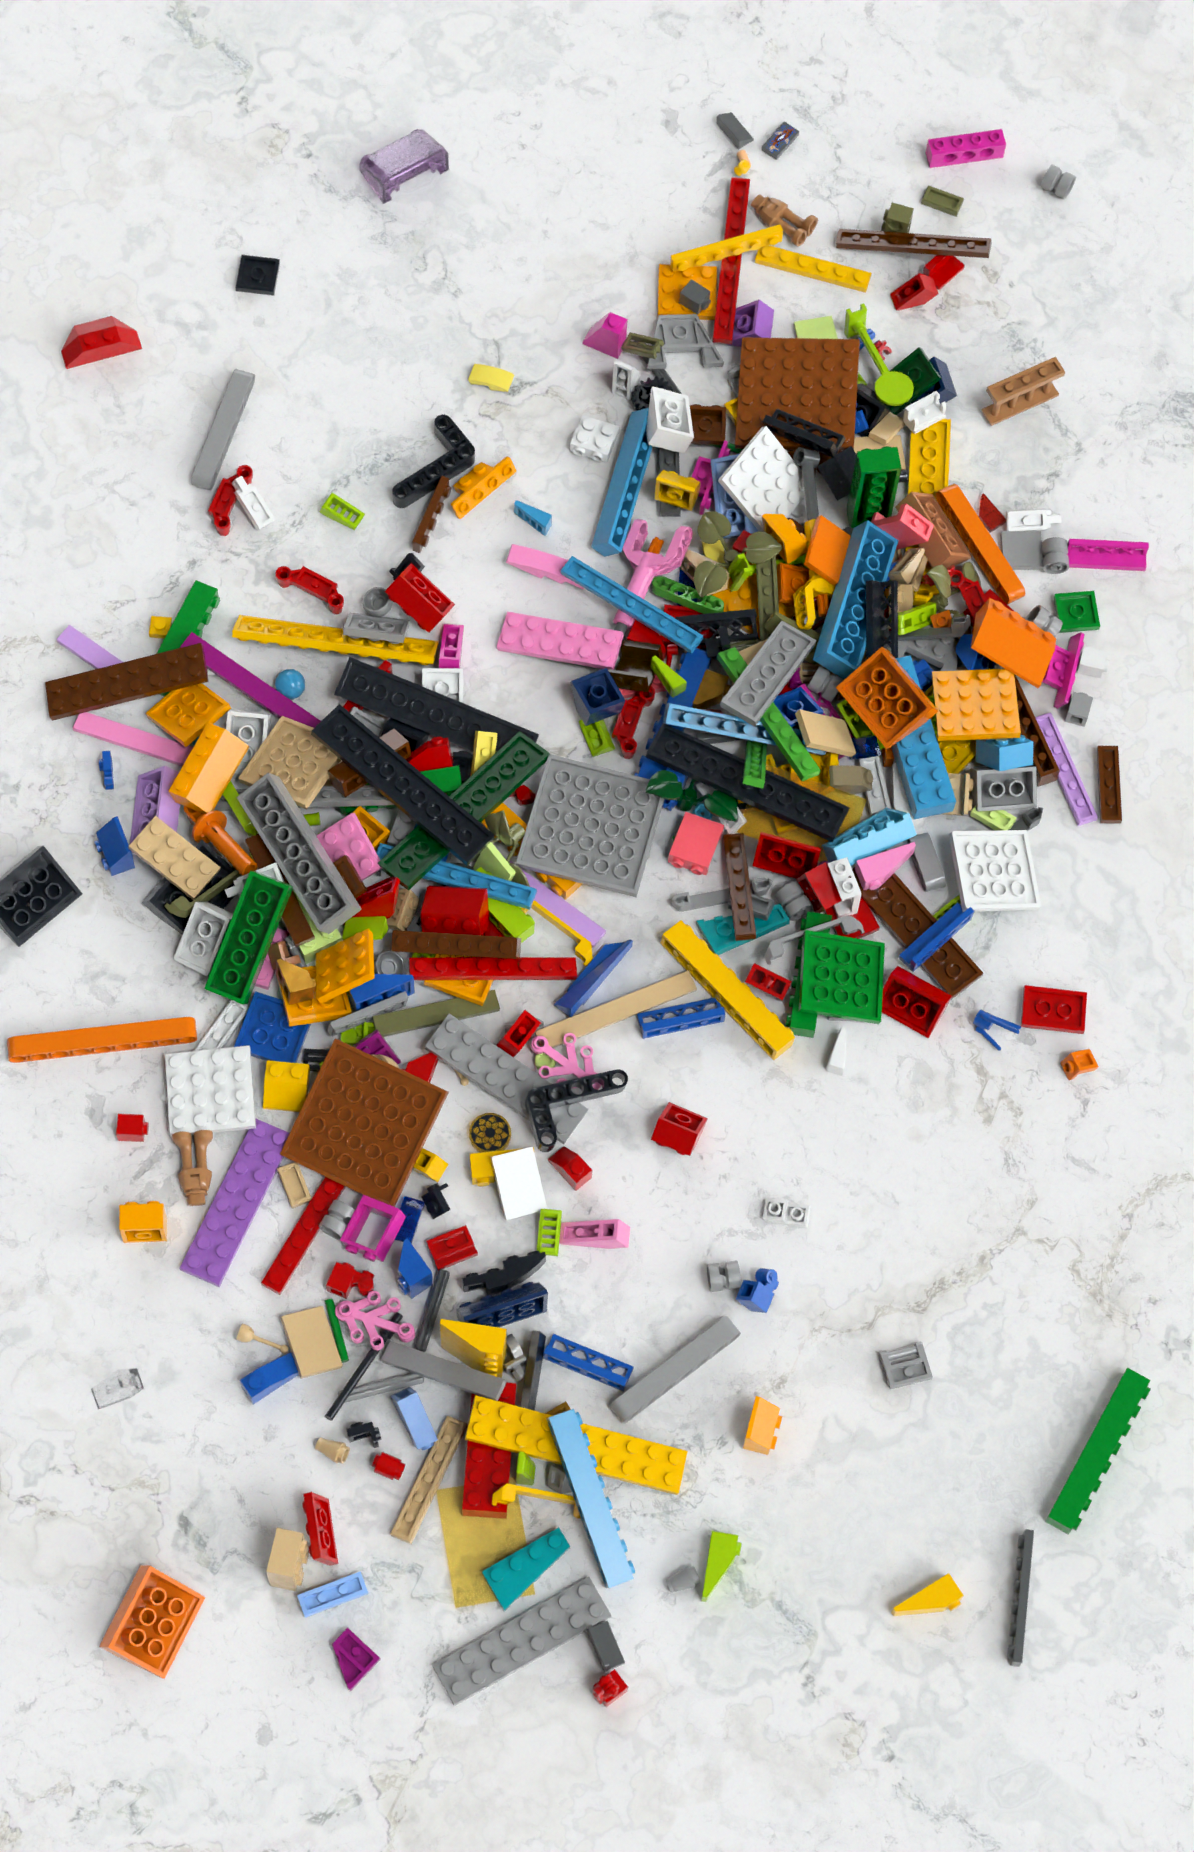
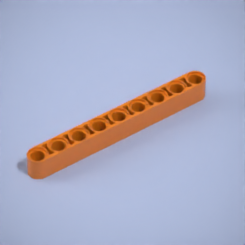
M180 1017L13 1036L7 1039L8 1060L19 1063L192 1043L197 1041L196 1020L193 1017Z

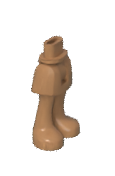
M759 194L751 203V206L756 209V213L759 214L768 227L781 225L783 232L791 238L792 243L796 246H800L805 242L806 237L813 233L818 223V218L814 215H810L806 219L800 218L788 209V204L772 197L770 199L768 196L763 197ZM785 218L793 225H795L798 229L792 227L782 219Z
M210 1130L194 1132L197 1168L192 1166L191 1133L176 1132L172 1134L173 1143L181 1151L182 1171L178 1174V1178L185 1197H188V1206L206 1204L205 1196L208 1195L207 1191L209 1190L212 1178V1171L207 1169L206 1160L207 1146L213 1139V1132Z

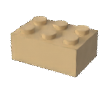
M281 1528L276 1529L266 1570L270 1586L296 1591L297 1586L302 1585L304 1578L302 1565L303 1563L307 1564L309 1557L307 1541H305L303 1533Z

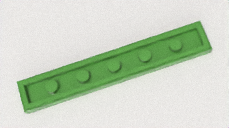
M747 740L743 784L759 788L764 787L766 743Z

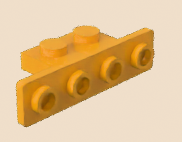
M506 456L494 467L480 462L453 485L455 491L461 494L451 503L457 518L461 519L516 473L515 466L510 457Z

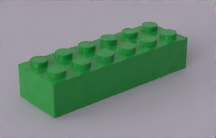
M885 446L881 449L871 450L867 448L857 451L846 509L850 528H855L867 520L871 522L876 512H879L885 518L892 516L901 473L898 447Z
M250 871L204 989L240 1004H248L294 886L257 871Z

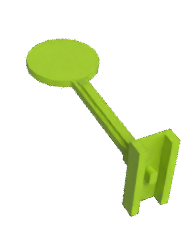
M860 304V310L852 312L850 308L846 309L844 334L847 339L859 335L881 374L875 383L874 391L876 397L886 405L898 406L905 404L913 396L914 386L912 380L901 372H890L866 331L867 308L865 304Z
M744 553L737 555L727 569L729 577H731L733 582L730 587L731 592L739 590L747 577L756 574V564L750 565ZM807 553L795 559L789 565L802 564L804 568H808L804 565ZM783 559L776 560V567L779 563L787 564Z

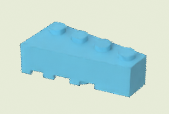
M884 808L835 837L833 842L828 841L823 844L822 847L828 863L847 857L851 866L856 864L857 860L873 856L917 834L909 813Z

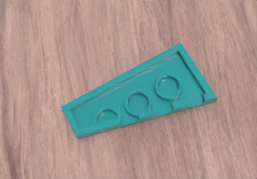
M781 904L774 905L767 921L754 917L756 939L790 924V919ZM717 916L713 920L704 921V919L697 920L699 930L712 952L717 955H721L754 940L735 941L732 916Z
M558 1527L482 1571V1575L503 1611L505 1612L526 1589L535 1583L548 1568L570 1549V1545Z

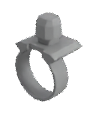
M510 1334L506 1336V1350L512 1361L505 1364L504 1371L507 1374L513 1370L512 1374L515 1379L521 1381L525 1379L526 1370L522 1365L526 1363V1357L515 1337Z

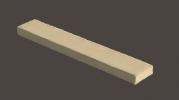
M450 1416L446 1417L437 1435L438 1440L434 1442V1446H432L390 1533L392 1537L412 1544L467 1429V1423Z

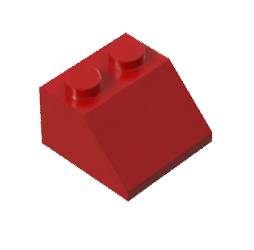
M826 862L796 879L803 889L804 895L813 904V912L822 913L841 902Z
M669 1102L658 1118L651 1140L660 1146L672 1148L681 1155L690 1156L697 1145L708 1118Z

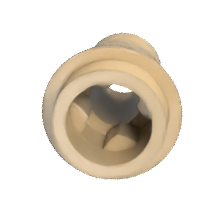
M321 1437L315 1446L316 1450L323 1453L336 1464L339 1462L343 1464L350 1452V1447L346 1446V1443L327 1440Z

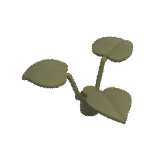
M718 512L704 513L698 524V535L704 543L714 544L720 540L726 551L724 554L725 563L717 562L714 565L711 561H704L697 566L694 573V585L701 598L718 591L725 585L727 573L723 567L728 569L735 557L739 555L737 551L729 550L723 537L731 533V524L727 517ZM759 531L747 538V548H744L741 554L746 553V559L749 562L760 564L775 557L782 550V546L770 534Z
M965 562L962 567L963 577L974 582L978 580L981 586L979 575L974 569L973 564ZM938 565L927 572V575L933 580L939 591L928 602L936 603V611L940 613L947 610L945 609L948 606L947 598L960 591L958 589L951 591L949 572L945 566ZM949 610L953 617H966L963 613L959 614L957 610ZM970 626L964 634L971 635Z
M504 810L487 815L485 822L488 829L495 836H498L491 843L494 844L501 840L504 845L508 847L513 846L506 859L516 872L512 882L530 887L521 868L514 863H510L516 848L520 846L518 841L524 837V828L518 823H514L509 827ZM480 854L473 860V862L477 861Z

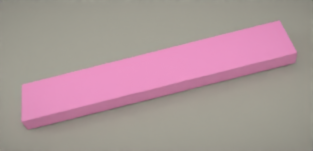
M87 712L79 714L73 726V730L179 766L184 765L193 749L191 746L185 747L179 742Z

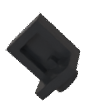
M408 553L399 566L391 568L389 572L393 575V580L395 581L411 563L420 572L425 566L413 553Z
M467 751L453 752V766H459L463 784L471 777L473 755Z
M436 1183L427 1188L428 1193L421 1196L427 1211L433 1219L451 1210L441 1192L449 1187L447 1183L441 1186Z
M357 1422L350 1425V1428L347 1429L349 1442L371 1437L374 1448L379 1447L378 1441L381 1440V1435L378 1427L374 1428L372 1422L365 1424Z

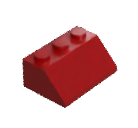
M412 563L384 591L388 594L391 601L402 607L403 612L417 621L418 626L428 633L455 605Z
M761 832L752 866L797 879L818 866L821 848Z
M429 885L421 910L422 932L482 935L490 929L487 888Z
M897 966L890 974L883 988L882 1013L929 1038L944 1014L952 996Z

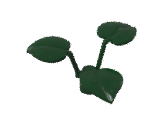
M661 770L656 772L647 784V794H653L666 800L677 799V807L682 811H689L693 805L697 806L698 803L705 800V808L713 815L734 822L738 819L737 802L734 797L715 790L712 795L706 794L697 799L696 791L693 789L696 781L694 779L691 780L689 787L683 790L682 783L678 782L675 773Z

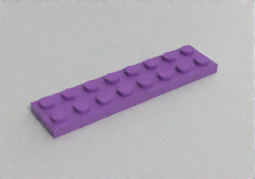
M256 1119V1128L248 1130L180 1266L181 1271L220 1287L277 1172V1168H279L284 1158L280 1153L290 1134L289 1132Z

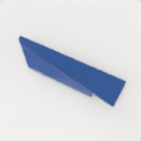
M630 939L626 942L605 944L568 988L567 993L554 1006L569 1017H572L631 949L633 941Z

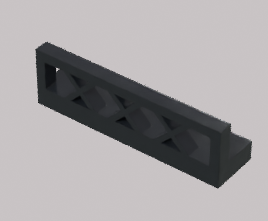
M779 409L775 410L772 417L766 415L762 421L764 427L767 426L771 433L832 458H835L846 439L844 435ZM778 417L786 418L787 423L778 420ZM798 424L803 425L804 430H803V429H800V428H798V427H795V425H798ZM818 431L820 432L821 437L811 432ZM835 438L838 439V441L835 444L833 441H830L828 439Z
M866 581V660L881 647L886 649L888 645L894 658H898V581ZM891 586V594L886 598L884 596V587ZM887 606L891 608V614L888 618L884 616V610ZM889 626L891 628V634L888 638H886L884 636V631Z
M756 609L675 617V619L698 633H701L703 630H709L713 633L710 638H716V636L720 635L719 628L727 626V628L733 631L729 636L730 642L758 639ZM743 626H752L753 634H744L740 629ZM703 637L699 645H706L705 640L710 638Z

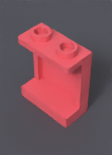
M907 503L900 506L898 514L885 518L879 512H876L871 520V523L899 540L896 550L928 542L934 524Z
M685 812L669 852L668 862L676 868L683 867L689 869L694 874L707 875L718 842L722 838L724 825Z

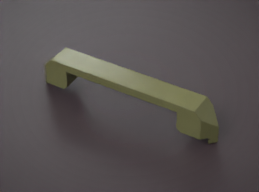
M232 865L235 871L192 902H189L184 896H180L171 905L166 903L165 908L176 916L186 918L191 914L195 902H208L232 885L233 881L242 875Z

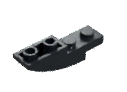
M532 1251L523 1257L514 1255L503 1261L502 1270L493 1268L484 1274L470 1273L465 1278H462L464 1292L485 1288L488 1296L510 1289L537 1272L546 1262L545 1252Z

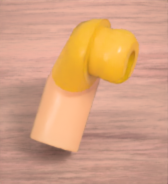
M745 150L737 152V157L740 161L738 166L734 167V172L737 176L746 174L751 167V162Z

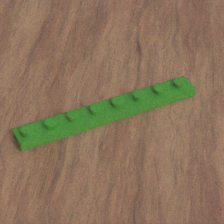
M735 647L720 652L717 655V660L733 683H735L748 666ZM773 702L761 717L760 722L801 781L819 775L820 768Z

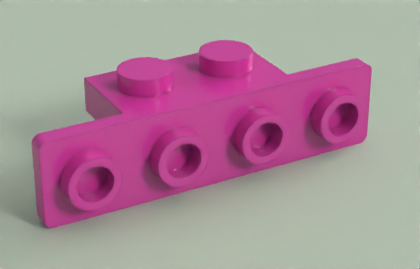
M724 440L718 458L729 456L731 449H728V441ZM699 456L691 477L701 482L698 496L703 499L700 504L699 514L703 515L705 509L709 510L712 498L710 496L711 493H714L711 459Z
M1082 632L1070 638L1067 650L1055 645V651L1043 678V683L1057 689L1054 703L1055 708L1068 704L1071 699V689L1076 679V669L1080 663L1079 656L1084 646L1083 639L1085 634Z

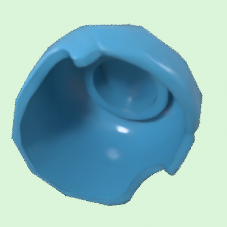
M286 669L276 677L275 689L290 700H294L304 692L305 679L299 671Z

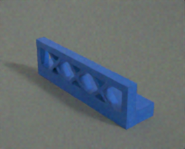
M956 903L907 947L898 958L914 972L972 919L975 910L969 907L963 912L962 906Z
M715 998L639 1013L637 1014L642 1038L645 1039L724 1022L725 1011L724 1007H721V1004ZM706 1005H716L715 1009L703 1011ZM686 1009L696 1011V1013L683 1015ZM667 1013H672L677 1016L663 1019V1017ZM651 1017L656 1021L644 1023L643 1019Z
M553 1334L549 1345L546 1346L543 1353V1359L623 1392L634 1369L629 1364L556 1334ZM555 1341L564 1344L567 1351L563 1352L553 1348ZM577 1351L584 1352L587 1360L584 1361L572 1356V1353ZM601 1359L605 1361L607 1368L604 1369L592 1364V1362ZM620 1367L628 1371L625 1377L612 1372V1370Z

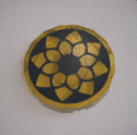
M485 1113L478 1116L472 1122L469 1129V1139L473 1148L479 1153L502 1151L510 1143L511 1127L508 1121L501 1115Z

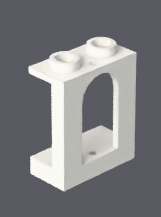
M848 858L827 863L841 898V902L833 906L837 918L858 913L862 893Z

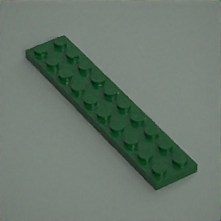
M519 731L449 797L481 823L487 815L491 814L547 761L550 753ZM418 825L382 858L378 865L391 878L398 877L400 885L409 891L449 851Z

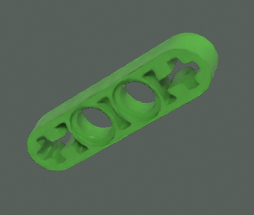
M658 576L652 581V592L657 596L703 614L724 612V602L717 597L709 595L701 598L696 589L663 576ZM680 591V592H683L684 594H683V595H676V594H674V592ZM698 598V599H700V600H702V601H701V602H694V601H692V599Z

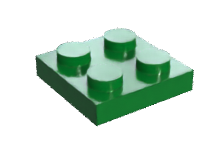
M1094 591L1058 593L1054 595L1057 618L1063 623L1059 631L1060 633L1100 629Z

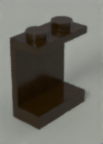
M623 639L621 643V660L616 670L608 669L618 688L648 692L656 676L651 669L652 657L657 656L663 661L661 645Z

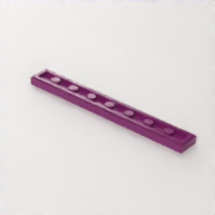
M193 632L180 646L182 648L202 643L207 669L278 718L284 716L313 728L321 722L318 718Z

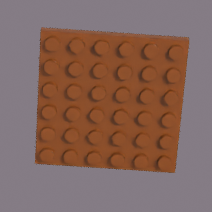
M742 337L735 448L744 449L761 427H764L762 422L766 415L772 417L775 410L779 409L844 435L846 439L839 451H843L850 446L854 449L860 339ZM778 417V420L787 423L786 418ZM800 424L795 425V427H798V428L804 430L803 425H800ZM818 431L811 432V433H813V434L818 435V436L821 437L820 432H818ZM773 434L784 449L796 450L800 447L810 449ZM835 438L828 439L830 441H833L835 444L838 441V439Z
M335 1038L280 1155L356 1192L395 1207L449 1092Z

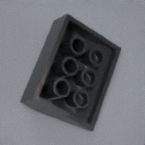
M202 839L194 841L192 845L221 868L197 897L235 871ZM163 877L142 903L158 918L183 935L190 915L186 918L176 916L170 913L165 908L166 903L171 905L180 896H184L189 902L193 900ZM233 883L232 885H230V886L227 887L226 889L235 886V884ZM223 890L208 902L224 909L233 897L228 898L225 890Z
M44 845L35 848L0 877V928L18 947L83 894Z

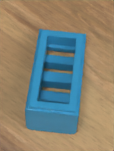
M518 500L515 501L514 513L546 536L552 525V515Z

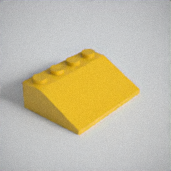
M440 1319L441 1347L472 1369L502 1378L506 1357L507 1329Z

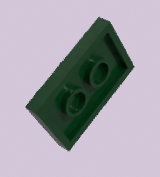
M920 347L890 370V372H901L907 375L912 380L914 386L911 399L903 405L892 406V413L898 415L942 379Z

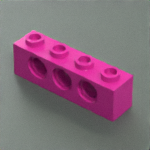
M1002 129L928 139L926 156L929 168L1003 158L1006 141Z

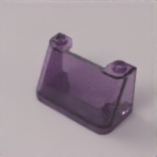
M415 129L409 135L370 155L363 156L359 167L364 178L382 203L385 204L392 200L390 194L394 190L396 192L400 190V184L429 169L432 173L436 172L437 169L440 174L448 171L449 154L444 146L425 130Z

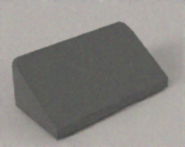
M732 112L717 116L716 123L738 149L754 141V138Z

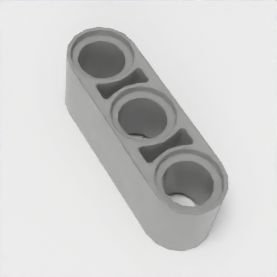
M923 833L907 839V844L912 842L916 844L914 854L911 857L923 890L928 892L945 887V876L930 835Z

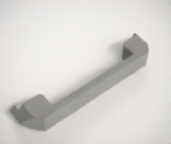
M765 877L751 880V894L758 896L766 895L772 885V880ZM728 888L692 896L689 895V892L679 893L672 898L671 904L681 912L730 902V892Z
M850 915L806 929L820 932L840 925L844 935L859 930L861 934L865 932L862 923ZM805 930L771 941L764 954L767 964L771 965L770 960L782 957L784 954L782 944L802 938Z

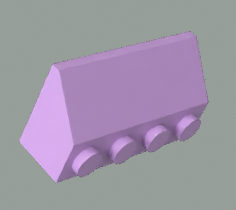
M162 766L138 776L130 844L155 816L177 832L181 804L176 803L168 791L176 779L178 771Z

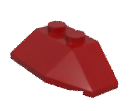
M109 316L75 325L61 353L66 369L141 350L142 346L136 330L115 317Z
M389 877L366 887L368 891L356 898L361 910L352 917L385 916L386 919L390 918L395 912L394 909L398 900L400 884L398 877Z

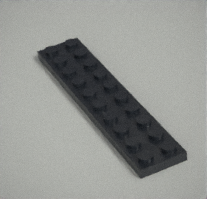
M349 657L334 693L337 697L424 731L432 736L448 737L450 743L472 752L474 749L475 731L497 733L495 754L519 731L535 743L539 737V734L352 657Z
M340 704L311 731L313 737L466 866L494 839L495 835Z
M665 723L661 725L646 752L645 757L830 842L834 841L850 809L848 806L768 770L765 771L763 788L743 784L744 759Z

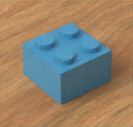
M1021 735L1020 738L977 739L976 762L997 771L1033 765V741L1025 738L1024 735Z

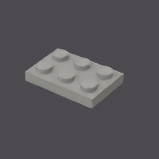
M350 612L344 625L343 635H348L350 638L355 639L363 637L371 641L385 640L392 644H399L405 640L409 628V620Z

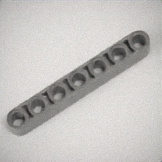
M238 369L234 370L193 472L192 485L212 490L252 391L255 374Z
M725 1316L611 1403L610 1407L623 1423L630 1421L736 1340L741 1334L740 1331Z

